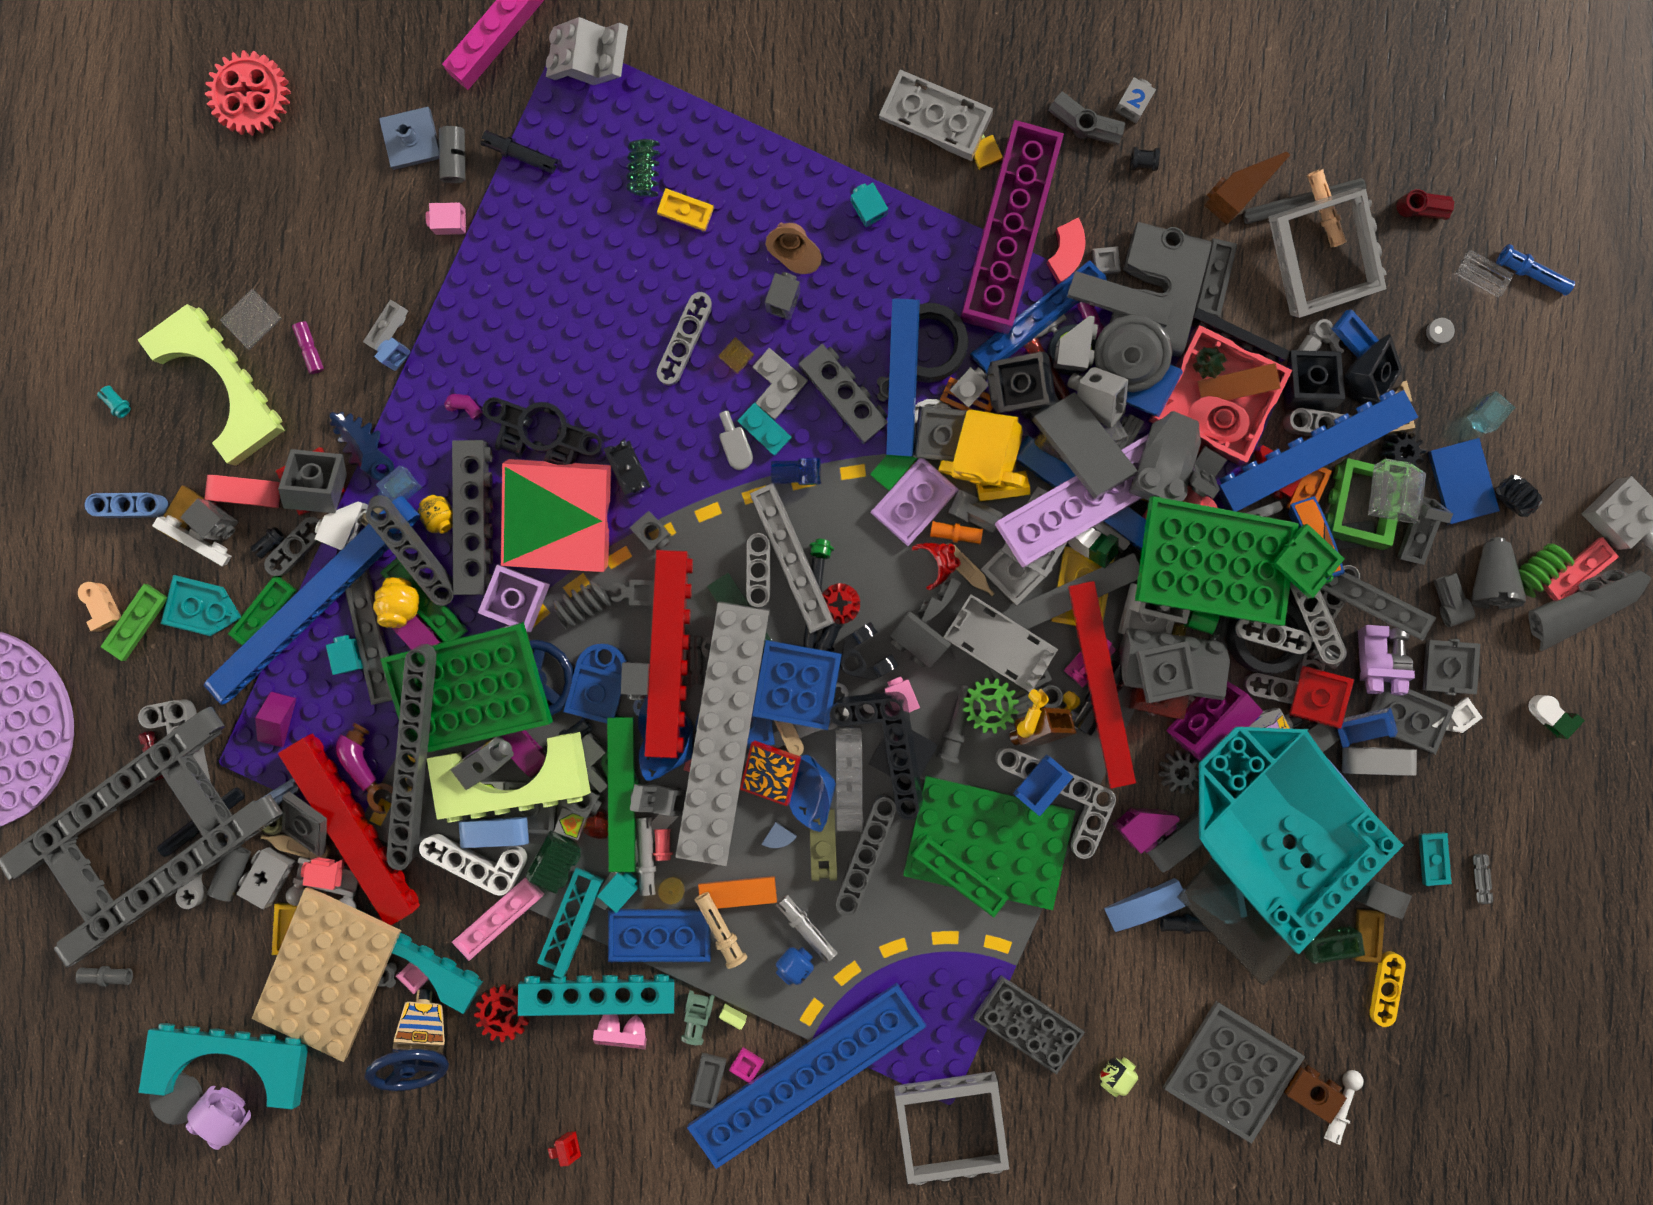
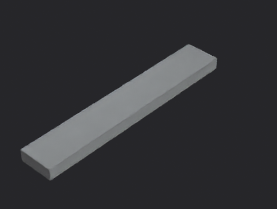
M772 483L750 493L809 632L814 633L834 624L835 622L775 485Z

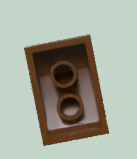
M1284 152L1234 172L1227 180L1222 177L1206 195L1210 199L1204 206L1228 225L1286 161L1290 154Z

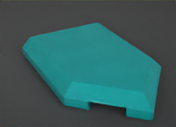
M173 575L161 624L212 636L241 618L224 587Z

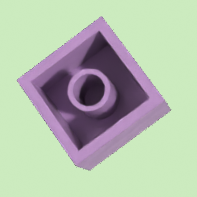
M497 565L478 613L507 625L524 622L526 632H532L550 584L505 566Z

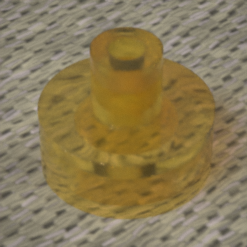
M675 877L665 879L659 886V897L667 904L678 903L685 893L684 884Z

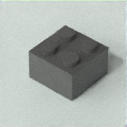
M291 449L278 487L283 508L336 513L347 476L343 454Z

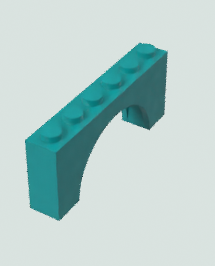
M160 1023L158 1027L148 1030L138 1093L162 1096L172 1093L179 1074L182 1073L188 1064L202 1055L218 1053L242 1059L257 1071L266 1089L267 1107L294 1109L301 1102L308 1045L302 1043L300 1038L285 1037V1040H278L276 1035L260 1034L259 1038L250 1037L251 1033L236 1031L234 1035L225 1034L224 1029H209V1032H203L197 1026H184V1029H175V1024Z

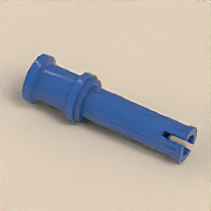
M1511 244L1503 248L1496 261L1497 265H1505L1515 270V274L1519 276L1527 275L1565 296L1572 291L1575 285L1574 280H1570L1535 262L1532 255H1525L1515 250Z

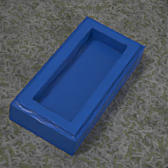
M1346 310L1332 327L1334 333L1357 358L1379 340L1353 310Z

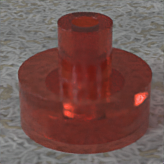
M597 812L595 817L587 818L583 829L584 833L596 839L607 838L608 821L604 820L605 814Z

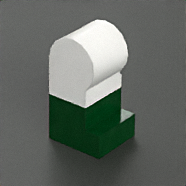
M1094 528L1087 530L1068 542L1075 551L1103 568H1106L1119 553V538L1112 534L1106 536Z
M1536 695L1529 701V711L1557 738L1569 739L1585 721L1576 713L1564 712L1560 708L1557 699L1552 696Z

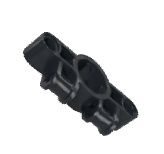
M495 397L487 399L483 404L482 410L485 417L502 425L495 443V449L498 451L503 449L514 453L517 458H521L526 446L537 452L546 453L545 462L557 465L574 464L578 453L590 458L600 457L604 453L605 443L602 438L595 433L570 425L567 416L553 404L538 402L524 408ZM500 404L502 412L500 415L493 417L491 415L492 407ZM540 411L553 416L557 414L562 425L561 428H558L557 440L545 446L538 441L532 443L527 432V428L533 421L532 416ZM591 439H596L598 441V448L593 452H588L586 449L587 442Z

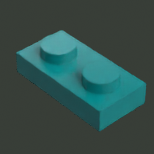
M755 402L737 421L774 456L792 439Z
M1448 833L1419 834L1423 885L1452 884Z

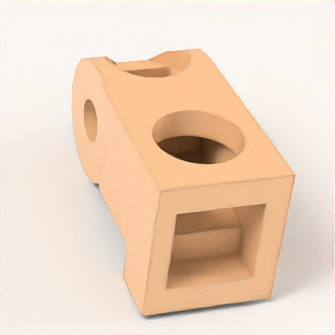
M85 582L79 587L78 597L83 603H86L92 617L91 620L86 622L90 631L101 632L116 625L121 618V614L108 588L102 583Z

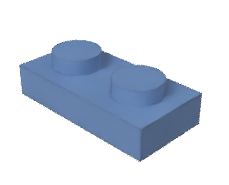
M391 337L390 340H385L377 348L378 353L374 357L382 364L396 371L409 357L411 351Z

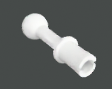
M1349 1070L1343 1075L1342 1082L1345 1086L1343 1095L1347 1099L1332 1123H1329L1324 1136L1325 1139L1339 1145L1341 1144L1346 1124H1350L1346 1116L1355 1091L1362 1088L1364 1082L1362 1075L1355 1070Z

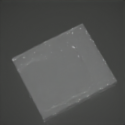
M251 289L220 321L250 350L282 318L254 289Z

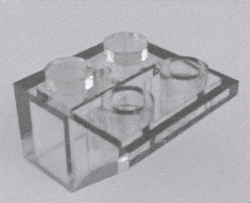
M1384 459L1374 465L1368 515L1419 524L1421 522L1426 473L1412 463Z

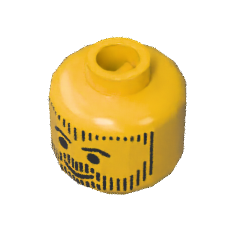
M430 495L419 503L417 511L420 514L419 519L428 532L443 534L453 527V508L445 497Z

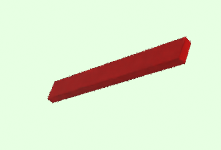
M1095 581L1068 586L1109 788L1135 784L1136 780Z

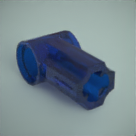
M799 458L797 461H771V483L820 485L821 458Z

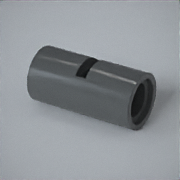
M443 126L439 128L440 181L463 183L466 181L465 129L461 127Z
M240 846L219 861L207 892L209 896L222 901L233 900L251 851Z

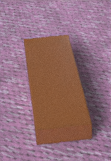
M1276 363L1198 381L1201 398L1213 396L1227 401L1281 389Z

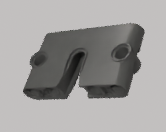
M1137 221L1123 271L1146 283L1160 286L1164 293L1144 289L1135 290L1174 301L1167 326L1163 329L1170 338L1173 351L1172 356L1181 358L1187 344L1211 248V241L1184 234L1177 227L1164 229ZM1166 239L1173 240L1176 246H1170ZM1112 312L1110 323L1116 318L1125 315Z

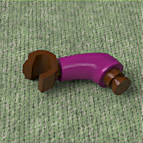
M353 723V730H348L345 736L340 734L337 739L336 754L338 760L362 791L366 790L368 792L367 801L370 809L378 814H386L384 806L375 803L374 794L382 789L393 793V787L385 783L378 784L376 782L377 778L363 757V751L365 750L362 747L365 741L363 737L365 734L369 735L370 731Z

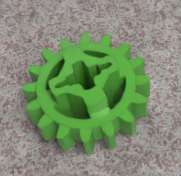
M985 678V685H981L978 681L975 682L977 689L974 691L969 688L968 692L971 694V697L964 698V701L969 703V707L963 708V711L970 712L971 714L967 721L974 719L976 723L973 728L976 729L981 725L983 726V733H986L988 728H992L993 733L996 734L997 727L999 726L1006 730L1005 723L1007 721L1014 723V720L1010 717L1011 714H1018L1019 712L1013 709V705L1018 704L1019 700H1012L1011 698L1016 692L1014 690L1010 692L1006 690L1008 687L1007 682L1003 686H999V679L997 678L994 684H990L988 678ZM989 688L997 689L994 695L985 696L980 693L982 690ZM1004 695L1008 700V712L1001 705V699ZM980 698L988 701L995 699L997 701L995 706L1001 711V714L992 710L987 713L985 711L986 705ZM974 700L979 702L981 706V712L978 716L974 712ZM990 716H998L1002 719L996 723L985 722Z

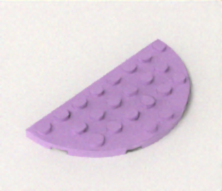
M0 632V826H3L33 811L51 794L59 783L69 762L73 747L74 718L71 702L64 683L49 661L24 641Z

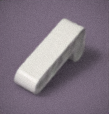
M433 834L425 838L419 846L420 854L426 860L498 896L506 894L514 887L527 862V853L519 846H512L507 849L496 863L468 848H461L459 843L440 834ZM433 842L436 843L435 848L438 849L435 852L431 851L432 846L430 844ZM453 852L461 856L462 862L460 865L452 861L451 855ZM509 853L518 855V865H512L509 862ZM475 864L483 866L485 870L484 876L475 874ZM498 876L506 878L508 883L506 888L498 886L496 881Z

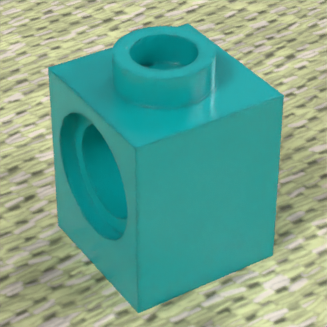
M874 183L868 186L862 184L853 190L854 194L851 195V204L865 228L888 215V207Z
M349 635L333 638L334 643L326 645L333 675L363 669L356 639H349Z
M618 872L597 897L617 913L638 889L639 885L636 883L638 880L630 872Z

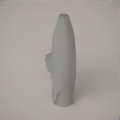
M1063 314L1033 339L1042 337L1049 332L1055 334L1058 331L1056 329L1057 326L1066 320V316Z

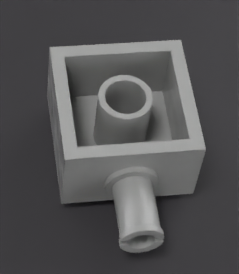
M1632 476L1616 479L1582 515L1616 550L1631 549L1641 540L1653 553V497Z

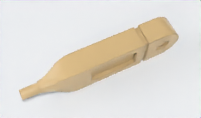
M955 546V557L959 558L961 565L956 570L972 586L987 591L993 596L995 593L989 588L985 575Z
M774 720L788 752L800 756L804 751V745L795 725Z
M287 834L261 835V839L268 840L277 850L310 859L318 857ZM327 845L326 852L320 856L321 858H328L330 855V848Z

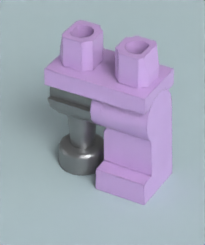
M1365 625L1358 630L1360 681H1365L1368 694L1383 693L1384 682H1391L1392 695L1403 696L1408 693L1409 681L1415 678L1413 660L1406 655L1404 642L1409 640L1408 633L1398 628L1389 629V626ZM1387 638L1393 642L1392 654L1387 653Z

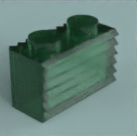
M550 830L525 875L527 880L534 885L557 894L558 889L566 885L569 877L568 871H570L571 866H575L581 857V848L577 842Z
M1350 926L1348 928H1338L1337 930L1335 928L1333 930L1328 929V931L1323 930L1304 948L1306 959L1314 964L1365 956L1362 933Z

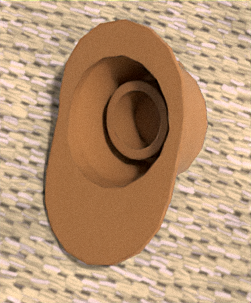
M781 222L766 237L767 250L791 271L799 274H810L821 265L822 256L820 250L807 237L805 230L800 225Z

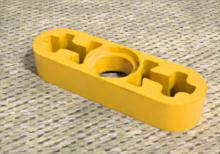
M1392 951L1383 953L1382 961L1378 963L1370 1006L1371 1019L1382 1027H1389L1396 1021L1406 967L1403 957ZM1396 961L1397 966H1392V968L1387 966V962ZM1386 973V974L1389 975V976H1390V974H1391V975L1395 976V979H1392L1391 977H1388V976H1384V974ZM1391 982L1394 990L1392 994L1384 996L1381 988L1383 984ZM1380 999H1383L1384 1001H1387V1002H1391V1004H1388V1003H1386V1002H1385V1004H1383V1003L1380 1001ZM1387 1011L1388 1016H1383V1018L1378 1016V1012Z

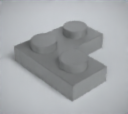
M770 348L753 366L755 371L771 383L768 389L756 401V404L776 420L808 383V380Z

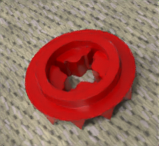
M838 583L829 586L822 595L836 624L848 623L859 613L860 598L857 591L851 586ZM839 592L844 601H851V604L843 607V615H840L838 607L829 606V604L837 601Z

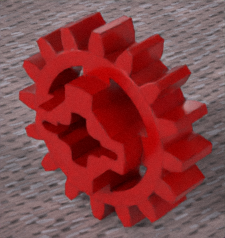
M502 984L499 991L493 986L490 989V994L484 992L481 996L484 1001L476 1003V1006L481 1009L474 1013V1017L481 1019L476 1026H484L485 1029L482 1035L484 1036L488 1032L491 1033L490 1040L492 1041L496 1036H500L501 1042H504L507 1036L514 1040L516 1032L519 1034L524 1032L522 1025H528L530 1022L525 1016H519L517 1024L514 1025L513 1016L518 1012V994L514 993L515 986H512L510 990H506L505 984ZM504 997L510 998V999L513 1000L514 1002H510V1001H508V1000H505ZM491 1001V1006L493 1009L489 1014H487V1006ZM500 1009L502 1011H510L506 1017L504 1015L495 1016ZM492 1024L500 1026L501 1029L494 1027Z

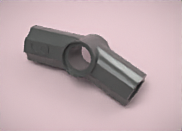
M1063 91L1048 109L1050 113L1070 127L1073 134L1080 139L1092 138L1117 146L1120 143L1125 122L1097 115L1093 110L1082 107ZM1087 120L1091 128H1083L1079 121Z

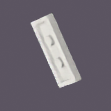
M167 515L166 518L157 517L152 525L221 566L227 565L232 557L226 553L228 551L226 547L216 542L213 544L208 543L194 529L188 531L180 526L182 522L172 516Z

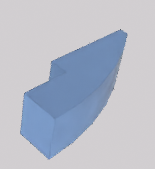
M1173 878L1154 888L1148 887L1105 907L1104 910L1114 931L1117 932L1162 917L1190 904L1180 882Z

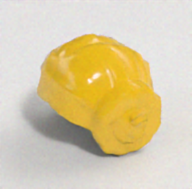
M386 578L382 587L375 592L373 610L378 616L377 623L386 628L404 627L417 614L419 604L417 590L405 578Z

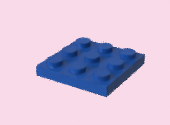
M766 640L752 716L829 730L830 711L833 707L842 654Z

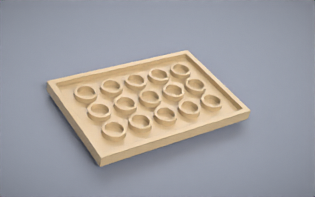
M308 886L304 889L252 1019L289 1037L300 1038L302 1043L344 1062L348 1057L401 930Z

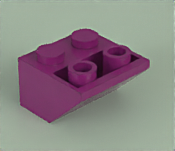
M1131 807L1114 821L1112 825L1131 847L1139 853L1144 851L1147 853L1158 844L1156 840L1163 834L1167 836L1177 828L1176 823L1180 819L1177 815L1167 810Z

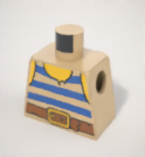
M417 990L416 1002H405L394 1037L393 1049H424L443 1052L445 1042L443 1010L441 1004L431 1003L433 993L431 990Z

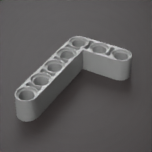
M1291 582L1290 588L1321 658L1328 664L1342 662L1346 657V648L1321 591L1319 590L1314 597L1319 601V608L1315 612H1309L1305 606L1309 598ZM1321 621L1327 622L1330 626V631L1325 636H1320L1316 632V626ZM1331 645H1336L1340 649L1341 654L1336 660L1329 659L1326 654L1328 647Z
M1007 746L1000 748L995 755V761L1000 768L1024 779L1028 776L1025 772L1026 765L1030 762H1036L1038 765L1041 761L1038 758ZM1012 752L1014 755L1013 763L1007 766L1003 765L1001 761L1003 754ZM1069 772L1073 778L1059 794L1085 804L1069 845L1076 856L1087 859L1094 855L1115 806L1116 797L1113 791L1105 786ZM1077 782H1083L1085 787L1080 795H1074L1072 790ZM1101 792H1106L1108 794L1107 802L1103 805H1098L1096 801L1097 795ZM1090 816L1098 817V824L1094 828L1087 827L1086 822ZM1083 839L1087 840L1089 844L1087 850L1083 852L1077 851V843Z

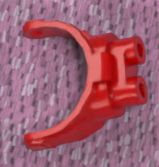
M921 543L912 547V551H917L919 548L928 550L937 561L938 577L933 584H929L926 587L928 590H932L942 584L961 565L959 558L955 557V546L952 543L947 545L944 543Z

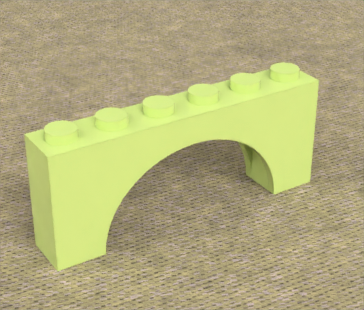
M186 304L139 338L138 341L150 358L160 364L179 357H197L209 363L218 372L228 391L230 412L223 432L212 444L227 464L237 466L285 430L280 424L283 421L276 411L270 410L265 404L268 402L265 395L259 389L255 390L251 382L253 379L245 369L241 370L236 363L238 361L236 355L229 348L226 349L221 342L224 339L215 328H210L206 322L209 318L199 307L196 309Z
M580 732L547 738V756L542 769L530 783L515 790L496 789L486 786L481 782L465 790L450 770L462 760L461 752L427 758L437 820L447 818V823L463 820L462 816L469 814L471 819L487 816L486 812L494 811L495 815L509 813L510 808L518 807L519 811L534 809V804L542 803L543 807L558 805V800L567 799V803L583 801L582 796L591 793Z

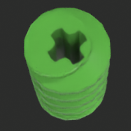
M1548 543L1545 545L1543 550L1536 553V557H1531L1528 563H1524L1519 570L1525 594L1535 598L1536 595L1533 589L1541 593L1544 590L1541 583L1546 586L1551 584L1548 576L1557 579L1559 574L1556 570L1561 573L1567 571L1564 563L1568 566L1574 565L1572 557L1555 544Z

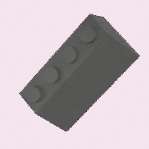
M1127 628L1118 648L1124 686L1143 688L1136 651L1189 641L1199 693L1190 695L1224 700L1230 664L1226 643Z

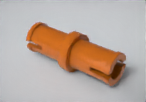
M932 521L930 537L953 540V543L963 541L981 545L983 528L960 526L961 523L953 525Z

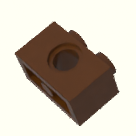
M1300 1065L1284 1093L1331 1124L1347 1099L1340 1092L1342 1087L1329 1078L1327 1082L1320 1079V1073L1311 1066L1307 1065L1304 1068ZM1319 1086L1318 1094L1310 1096L1311 1090Z

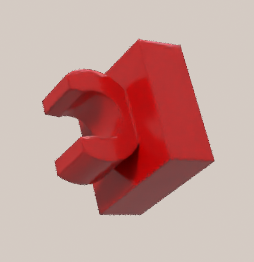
M576 1131L565 1133L555 1141V1147L548 1148L550 1159L558 1158L560 1167L569 1166L581 1157Z

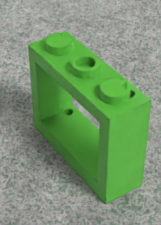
M1350 458L1337 464L1333 474V479H1336L1335 485L1328 496L1330 509L1329 513L1325 515L1333 538L1379 550H1385L1393 546L1407 473ZM1352 472L1387 481L1376 534L1342 526Z

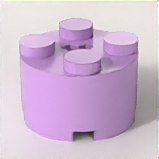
M211 1086L189 1111L186 1128L191 1134L199 1135L206 1140L211 1148L219 1150L222 1146L230 1144L250 1120L251 1112L248 1110L246 1113L243 1108L246 1103L235 1092L225 1087H222L220 1090H214L216 1086Z

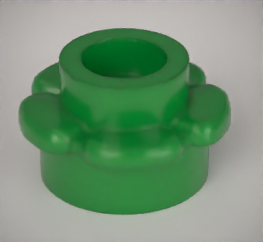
M816 539L815 542L809 545L811 547L810 555L816 558L829 559L832 551H834V547L830 546L831 542L828 540Z

